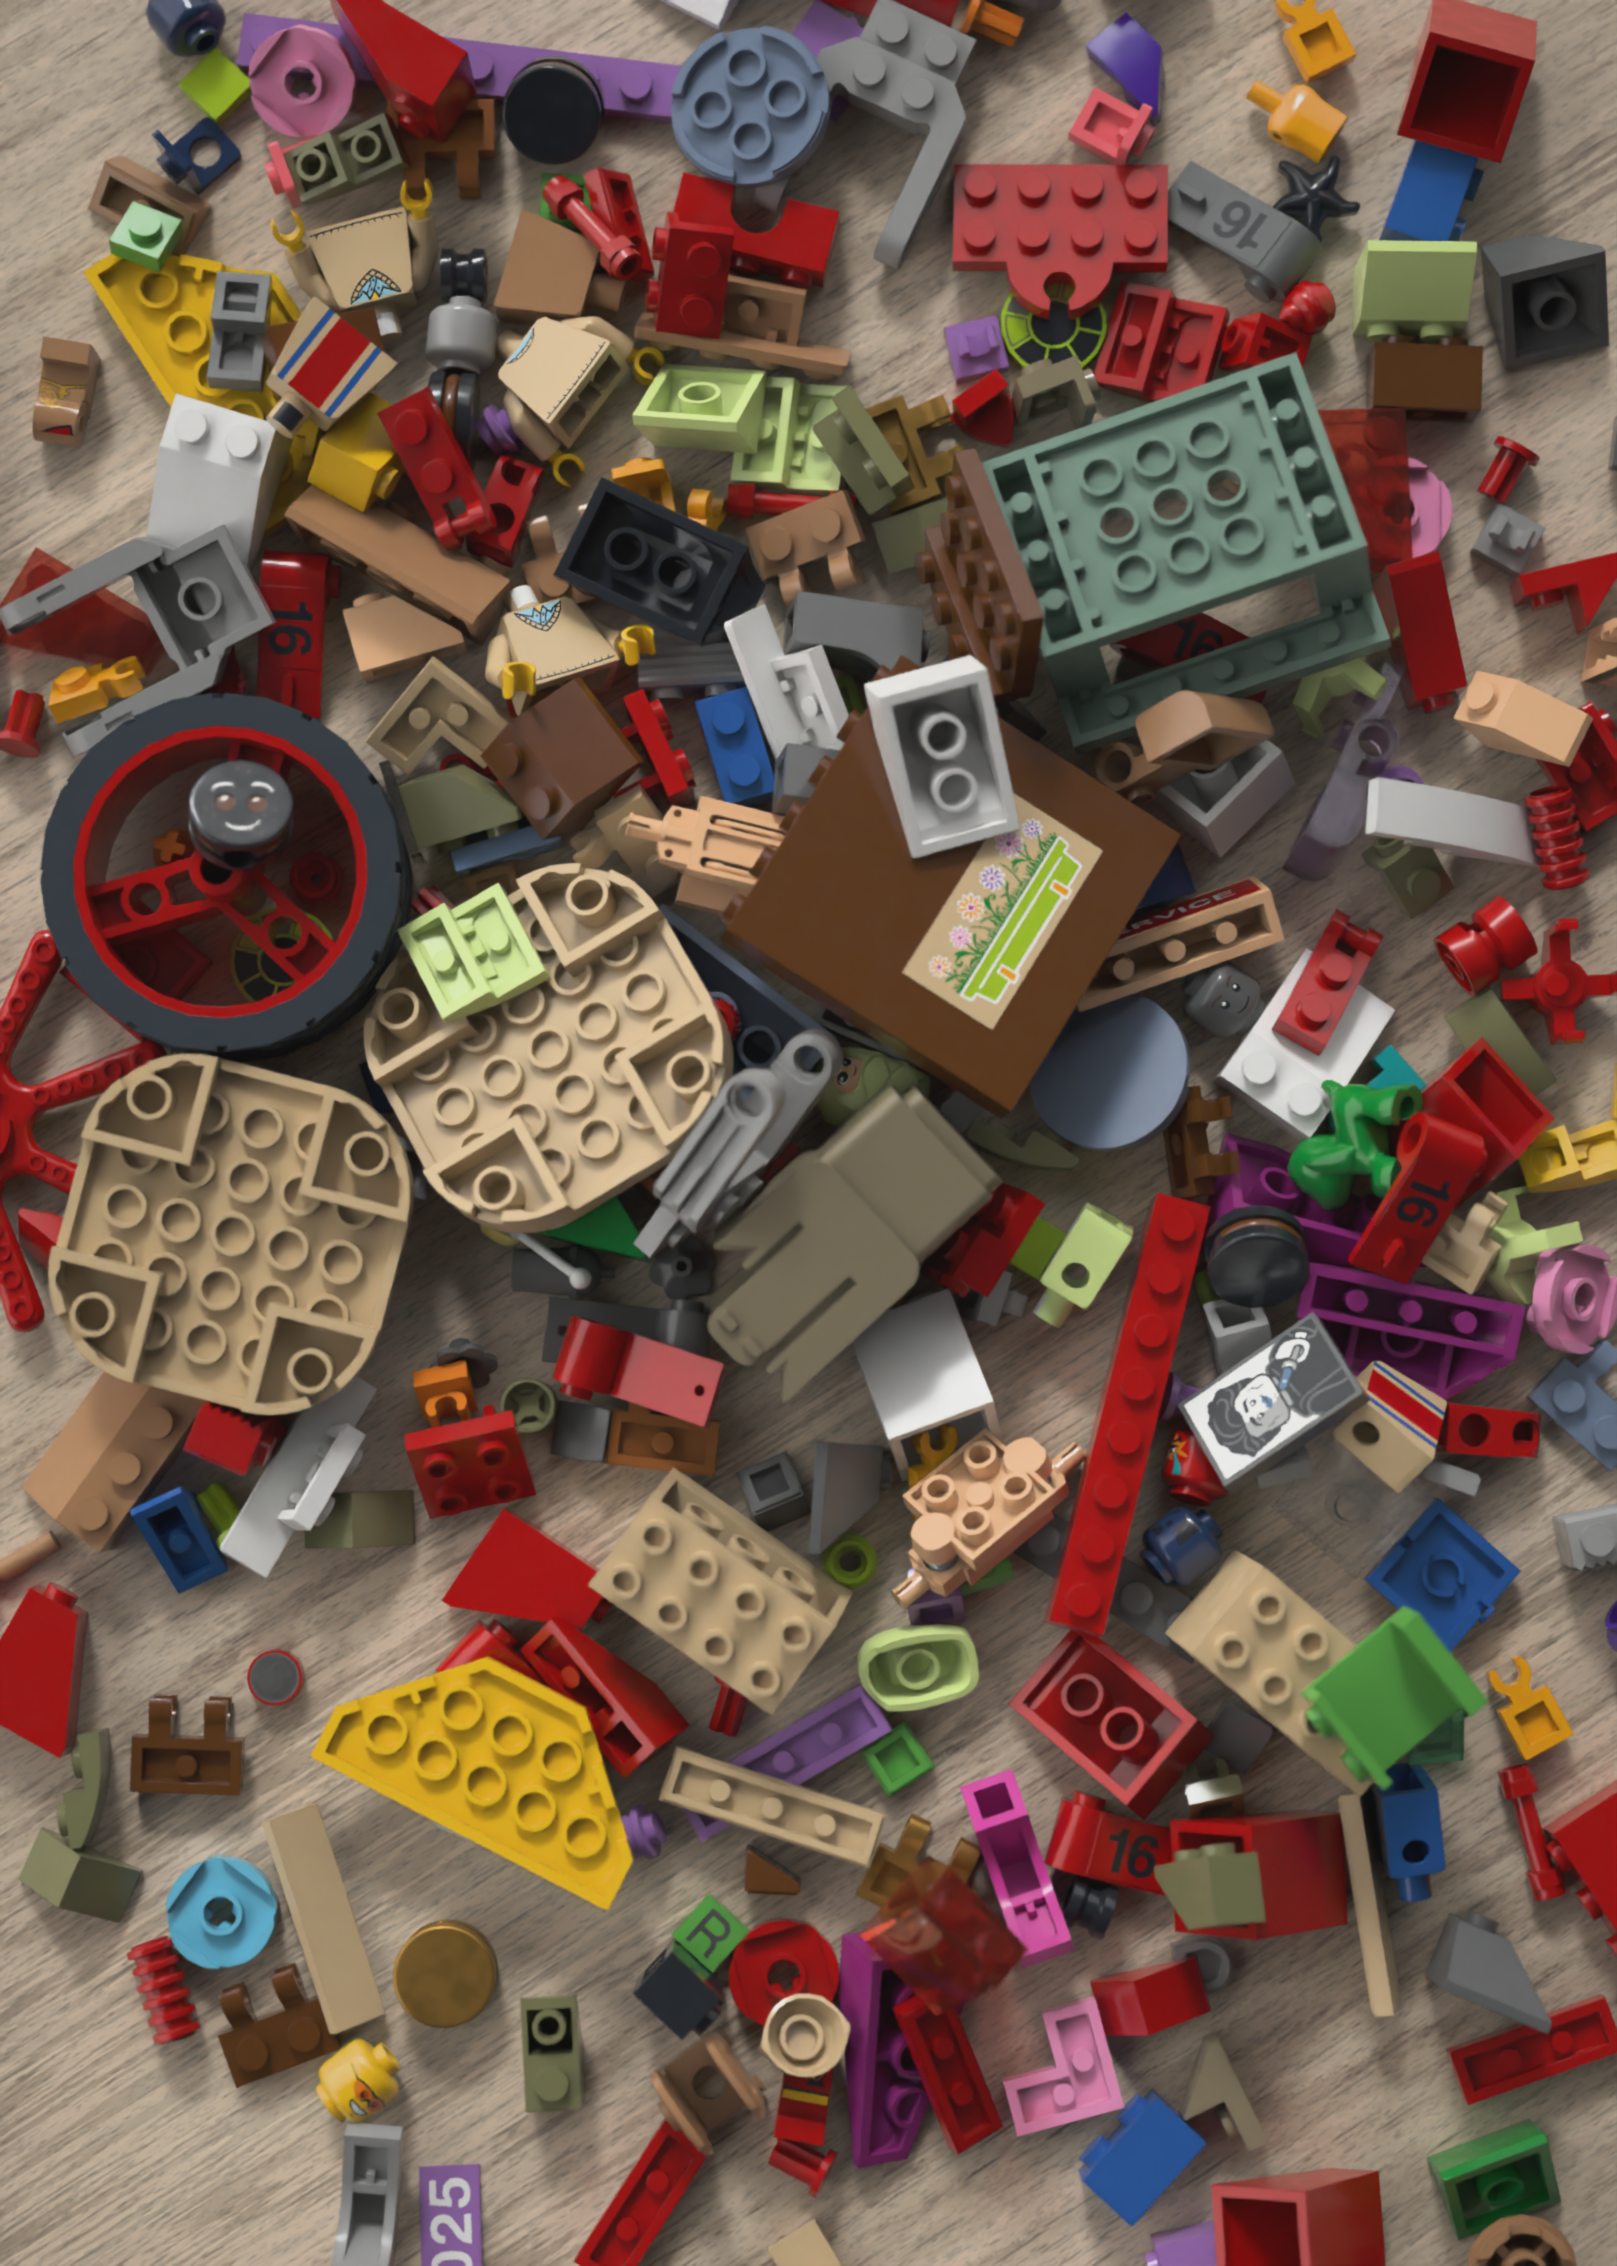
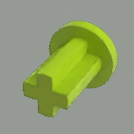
M218 1481L211 1484L207 1490L199 1493L196 1496V1500L220 1535L215 1541V1545L220 1551L221 1543L242 1509L224 1482L219 1483Z

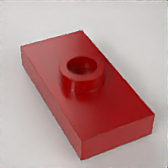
M598 167L583 174L592 212L616 238L625 235L637 247V252L643 258L639 271L627 280L642 282L655 276L631 176L626 173ZM608 272L609 277L617 278L616 276H613Z

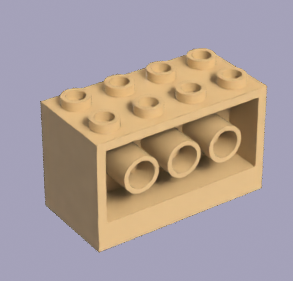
M674 1467L647 1499L588 1585L770 1715L775 1713L831 1634L853 1595V1592Z
M1234 1549L1164 1634L1326 1772L1361 1797L1373 1782L1367 1779L1361 1784L1346 1768L1339 1758L1346 1750L1334 1735L1326 1740L1314 1728L1304 1714L1311 1706L1300 1694L1302 1690L1356 1645L1267 1568Z

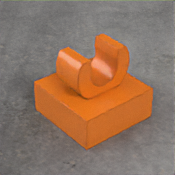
M466 1360L412 1371L414 1389L425 1422H430L432 1428L441 1426L440 1417L445 1419L460 1416L461 1421L471 1419V1413L479 1411L477 1394Z

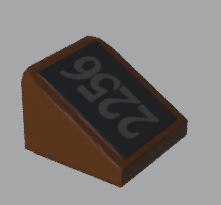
M747 1844L745 1891L747 1893L797 1895V1893H800V1877L755 1847Z

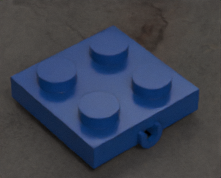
M1434 1497L1407 1529L1402 1527L1399 1535L1389 1542L1392 1547L1363 1580L1397 1610L1405 1606L1419 1613L1448 1651L1451 1652L1477 1621L1483 1624L1493 1614L1496 1607L1492 1604L1521 1570L1439 1498Z

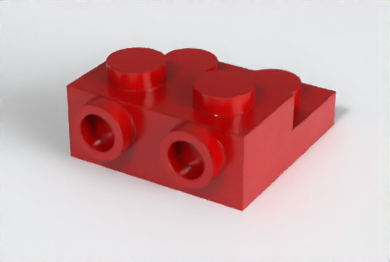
M1002 1182L991 1193L993 1198L922 1262L923 1265L919 1273L945 1289L948 1288L964 1298L970 1290L988 1298L1046 1203L1027 1191Z

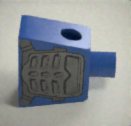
M1419 1761L1395 1764L1384 1771L1393 1782L1385 1790L1375 1783L1368 1787L1378 1858L1389 1877L1397 1879L1399 1899L1406 1902L1423 1901L1432 1897L1430 1874L1442 1872L1446 1867L1438 1788Z

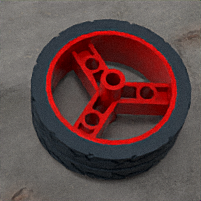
M211 693L173 699L135 715V719L123 722L91 747L67 779L69 783L60 791L45 828L40 870H45L42 871L40 877L45 919L62 960L65 959L67 969L93 1002L133 1031L171 1049L175 1048L185 1052H194L230 1061L246 1062L285 1056L332 1034L360 1012L377 991L375 987L389 964L397 957L403 943L397 930L409 923L413 891L410 888H412L413 877L407 838L384 789L345 740L310 715L265 697ZM227 758L226 762L244 760L260 763L277 772L286 783L291 767L297 769L321 784L336 799L347 819L355 847L356 886L350 914L336 943L264 875L266 866L247 871L225 869L208 861L196 849L190 858L106 882L112 846L127 816L142 798L172 774L202 761ZM191 879L194 885L207 897L205 900L179 905L174 887ZM149 891H160L162 901L157 911L150 915H141L138 906L140 898ZM268 895L275 902L276 909L269 913L260 925H255L246 917L258 912L265 904ZM225 914L290 975L296 983L288 989L258 1002L228 1007L192 1005L161 995L153 990L130 966L119 945ZM286 924H298L301 935L297 944L287 949L278 948L276 934L279 929Z

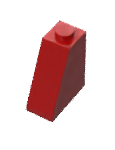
M1439 551L1385 566L1372 588L1391 639V647L1388 649L1407 711L1423 707L1425 714H1431L1456 705L1454 697L1459 696L1468 685Z
M509 1507L502 1509L442 1599L450 1607L547 1623L552 1618L558 1616L571 1626L583 1628L590 1618L600 1623L613 1604L588 1586L598 1572V1567Z
M50 1582L47 1588L39 1585L28 1589L0 1639V1725L54 1756L62 1758L70 1754L72 1746L76 1744L88 1611L75 1605L79 1599L76 1594L56 1583Z

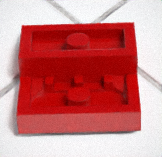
M1121 280L1094 372L1098 386L1127 397L1152 403L1211 382L1221 349V340L1230 318L1228 309L1226 307L1176 298L1173 291L1169 289Z

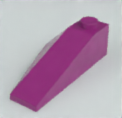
M1226 1133L1222 1139L1219 1153L1237 1150L1240 1173L1216 1177L1214 1182L1215 1194L1209 1195L1207 1206H1211L1206 1225V1235L1216 1220L1232 1210L1252 1205L1272 1206L1290 1213L1303 1226L1307 1238L1309 1262L1341 1267H1357L1350 1264L1348 1257L1383 1199L1374 1194H1367L1360 1198L1351 1193L1346 1204L1338 1210H1323L1317 1201L1301 1191L1290 1180L1287 1166L1291 1153L1274 1145ZM1421 1262L1420 1265H1419V1267H1427V1268H1429L1428 1266H1426V1265L1423 1264L1422 1262Z
M884 1928L842 1935L839 1997L841 2013L851 2027L844 2057L853 2163L858 2168L908 2159L928 2105L929 2097L893 2008L940 1981L948 1987L957 2012L961 2015L967 1999L971 1946L964 1941L896 1928Z

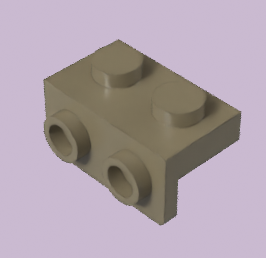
M1077 355L1052 364L1051 359H1043L1026 366L1020 371L1022 376L1015 379L1011 399L1017 426L1068 408L1076 429L1092 424L1094 414L1097 413L1095 401L1101 399L1100 389L1090 368L1082 370Z

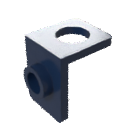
M204 117L173 145L159 130L152 134L161 152V155L156 159L157 163L175 184L178 185L184 180L197 195L203 192L241 158L240 150L210 117ZM204 138L215 140L221 147L220 158L215 164L208 167L195 164L190 155L192 146L198 140Z

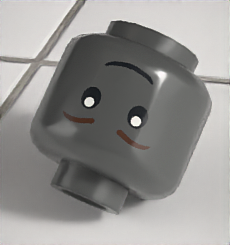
M1228 960L1187 974L1181 985V990L1186 993L1183 1002L1184 1014L1221 1039L1231 1037L1235 1033L1239 1036L1247 1033L1258 1020L1264 1007V1001L1260 999L1261 985L1258 980Z

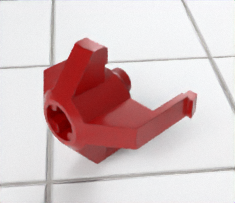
M1576 918L1558 919V924L1544 931L1541 967L1534 971L1530 978L1500 980L1501 1001L1529 1002L1536 1012L1544 1016L1550 1045L1584 1044L1585 1030L1575 1031L1574 1010L1583 1004L1585 999L1617 995V970L1610 974L1587 975L1581 965L1571 960L1570 934L1579 929V923Z

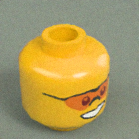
M355 2039L323 2063L319 2069L321 2083L316 2086V2091L324 2105L338 2121L343 2122L348 2118L355 2123H364L398 2095L399 2085L394 2074L401 2070V2066L384 2043L381 2042L374 2048L363 2039Z

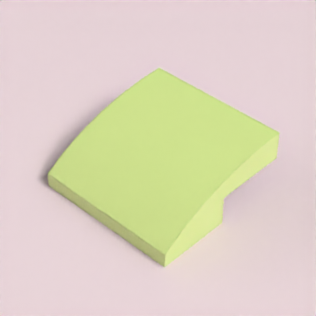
M767 377L757 453L734 452L731 481L736 484H756V487L818 495H830V491L845 490L846 480L813 432V426L837 410L831 397L848 386L800 384L795 378ZM851 386V388L857 395V391Z
M499 883L452 910L445 903H442L397 930L445 1022L463 1018L498 1005L551 978L506 891Z

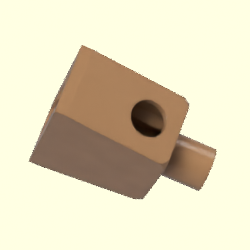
M522 209L494 302V309L498 321L532 326L537 319L543 317L558 322L564 318L588 317L591 305L620 312L626 294L627 280H619L618 278L600 273L602 268L600 264L601 252L586 237L531 211Z

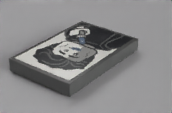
M1311 1312L1178 1404V1407L1224 1487L1233 1494L1370 1401V1398L1321 1319L1314 1312Z

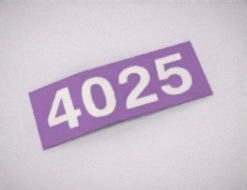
M479 2164L419 2166L421 2266H482Z

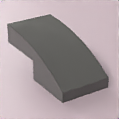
M217 271L211 311L213 335L207 371L209 388L263 392L267 361L261 338L268 326H270L271 275Z

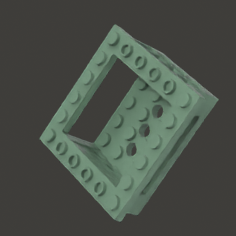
M1296 352L982 462L1044 614L1040 648L1076 755L1138 734L1135 726L1137 716L1179 691H1194L1244 698L1391 647V639L1372 588L1367 543ZM1221 480H1233L1241 486L1239 493L1227 501L1216 500L1209 494L1212 486ZM1169 498L1181 499L1187 504V508L1180 517L1167 520L1157 515V508L1164 500ZM1115 517H1127L1134 523L1130 533L1121 538H1111L1103 532L1106 523ZM1307 576L1320 614L1111 686L1100 647Z

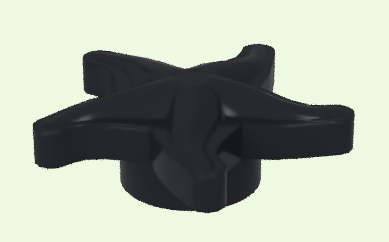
M1338 156L1330 157L1327 167L1312 175L1301 167L1287 160H1282L1279 162L1277 170L1286 177L1289 193L1276 202L1273 208L1307 227L1320 242H1322L1320 228L1327 217H1347L1356 215L1359 212L1360 204L1357 201H1346L1334 190L1340 165V158Z

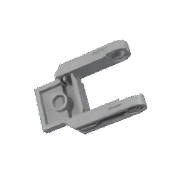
M877 0L860 38L854 37L821 49L817 60L827 78L831 106L836 96L840 95L850 105L914 135L928 136L881 233L873 255V259L899 270L966 133L967 117L956 88L976 48L977 40L893 0ZM803 166L778 182L756 187L753 203L778 214L780 201L793 174L799 176Z
M220 525L178 548L146 537L133 538L0 608V620L9 636H12L131 576L134 582V591L166 652L179 666V672L100 712V715L63 732L62 735L74 757L88 752L91 747L123 722L135 719V715L173 699L196 696L220 684L232 645L276 623L226 525Z
M817 1028L805 1030L788 1042L768 1070L747 1069L725 1084L654 1185L653 1194L661 1200V1205L633 1243L649 1258L667 1245L672 1249H676L691 1232H700L712 1220L720 1225L738 1205L742 1208L745 1207L757 1195L764 1184L760 1179L771 1168L842 1068L843 1052L833 1035ZM804 1045L813 1046L822 1054L824 1059L822 1072H811L803 1065L800 1052ZM743 1086H755L752 1093L743 1103L741 1097Z

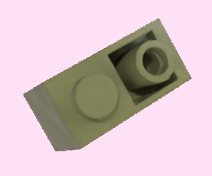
M463 764L412 779L398 787L418 850L436 845L438 853L448 852L468 845L467 835L486 830L489 839L502 836L520 829L517 820L525 816L503 786Z
M1234 1843L1202 1846L1201 1849L1173 1852V1863L1154 1866L1157 1882L1188 1930L1239 1926L1266 1921L1257 1852L1236 1854Z
M577 1995L521 1998L526 2113L582 2110L586 2097L583 2040Z

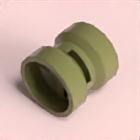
M524 1378L514 1381L505 1389L501 1397L500 1410L501 1412L513 1411L519 1432L536 1433L545 1430L553 1423L557 1415L558 1400L555 1392L548 1384L537 1379Z

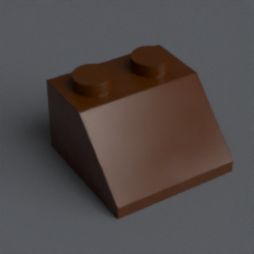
M581 677L571 680L511 720L481 754L482 759L543 840L583 830L595 817L594 810L605 805L644 762Z

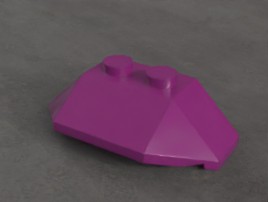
M1309 1262V1277L1302 1288L1296 1316L1300 1321L1311 1312H1314L1321 1319L1356 1377L1372 1361H1381L1446 1401L1484 1379L1497 1369H1501L1515 1361L1526 1309L1524 1305L1477 1293L1470 1295L1461 1289L1412 1279L1405 1285L1367 1270Z

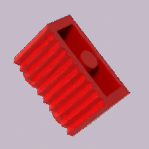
M207 1401L201 1405L183 1451L245 1477L257 1466L264 1468L269 1458L275 1454L288 1432V1428L281 1425L285 1414H252L242 1412V1409Z

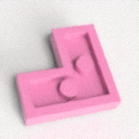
M1091 1996L1041 2010L1055 2064L1002 2078L1017 2137L1125 2108L1095 1997Z

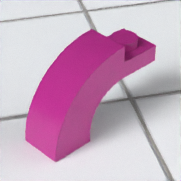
M1012 1769L961 1786L960 1789L1022 1969L1075 1951Z

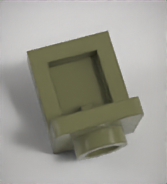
M1377 837L1374 845L1362 853L1366 864L1379 872L1402 913L1411 919L1455 888L1433 848L1405 845L1404 840Z

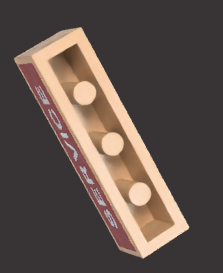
M1251 876L1129 919L1078 1002L1076 1009L1079 1012H1083L1284 941L1271 890L1256 877Z

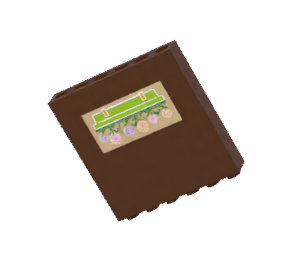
M901 655L892 670L882 664L871 682L918 670L921 667ZM869 706L863 715L853 709L836 736L837 739L845 743L838 755L833 760L824 754L807 781L808 784L816 788L806 805L795 800L778 826L780 830L786 833L785 838L776 851L766 845L749 872L750 875L758 879L747 897L737 891L719 920L728 925L720 940L1002 1119L1015 1107L1181 834L997 716L1021 829L913 858L875 737Z

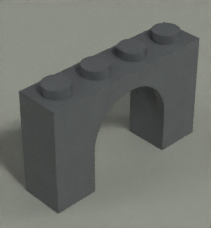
M797 591L785 612L783 652L784 655L822 645L831 669L852 674L866 684L872 681L882 664L892 670L901 655L921 667V662L924 663L929 653L930 631L923 630V609ZM787 743L775 762L772 813L786 815L795 800L806 805L816 789L807 783L808 779L824 754L834 760L840 750Z

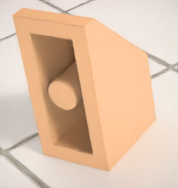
M384 593L364 595L353 601L354 607L342 610L359 671L366 682L424 666L432 656L442 661L469 653L461 631L395 595L385 598Z
M1476 671L1453 718L1487 747L1570 767L1593 720L1589 714L1517 679Z

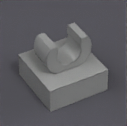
M1498 502L1469 553L1517 578L1546 528Z
M1004 1271L988 1298L970 1290L966 1297L962 1298L958 1313L962 1318L997 1326L1000 1313L1022 1318L1028 1297L1008 1290L1012 1273Z

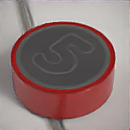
M282 1649L266 1651L257 1656L251 1663L247 1673L248 1687L253 1696L264 1704H284L296 1697L302 1689L304 1683L303 1666L299 1659L289 1651Z

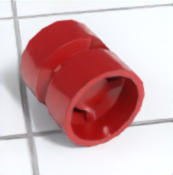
M1497 896L1473 912L1470 925L1459 921L1434 939L1435 947L1444 965L1461 988L1471 996L1476 995L1500 978V968L1503 967L1512 971L1538 953L1537 945L1527 925L1512 905L1500 896Z

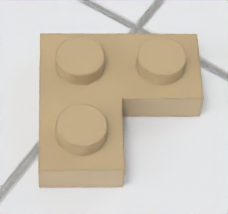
M432 656L368 735L366 743L409 775L442 736L485 769L487 764L482 759L481 754L514 718Z

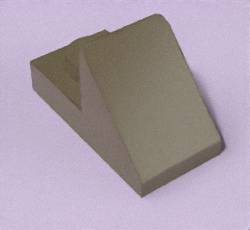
M1212 2032L1203 2038L1180 2104L1179 2112L1183 2120H1188L1224 2102L1226 2107L1216 2112L1230 2141L1233 2142L1241 2138L1247 2150L1251 2152L1269 2143L1219 2039Z

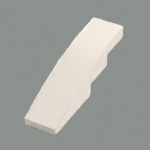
M1381 777L1369 780L1365 835L1404 840L1405 845L1440 849L1441 854L1538 867V863L1542 860V856H1537L1534 848L1539 844V841L1534 840L1531 834L1535 824L1529 823L1527 816L1532 811L1531 808L1430 785Z

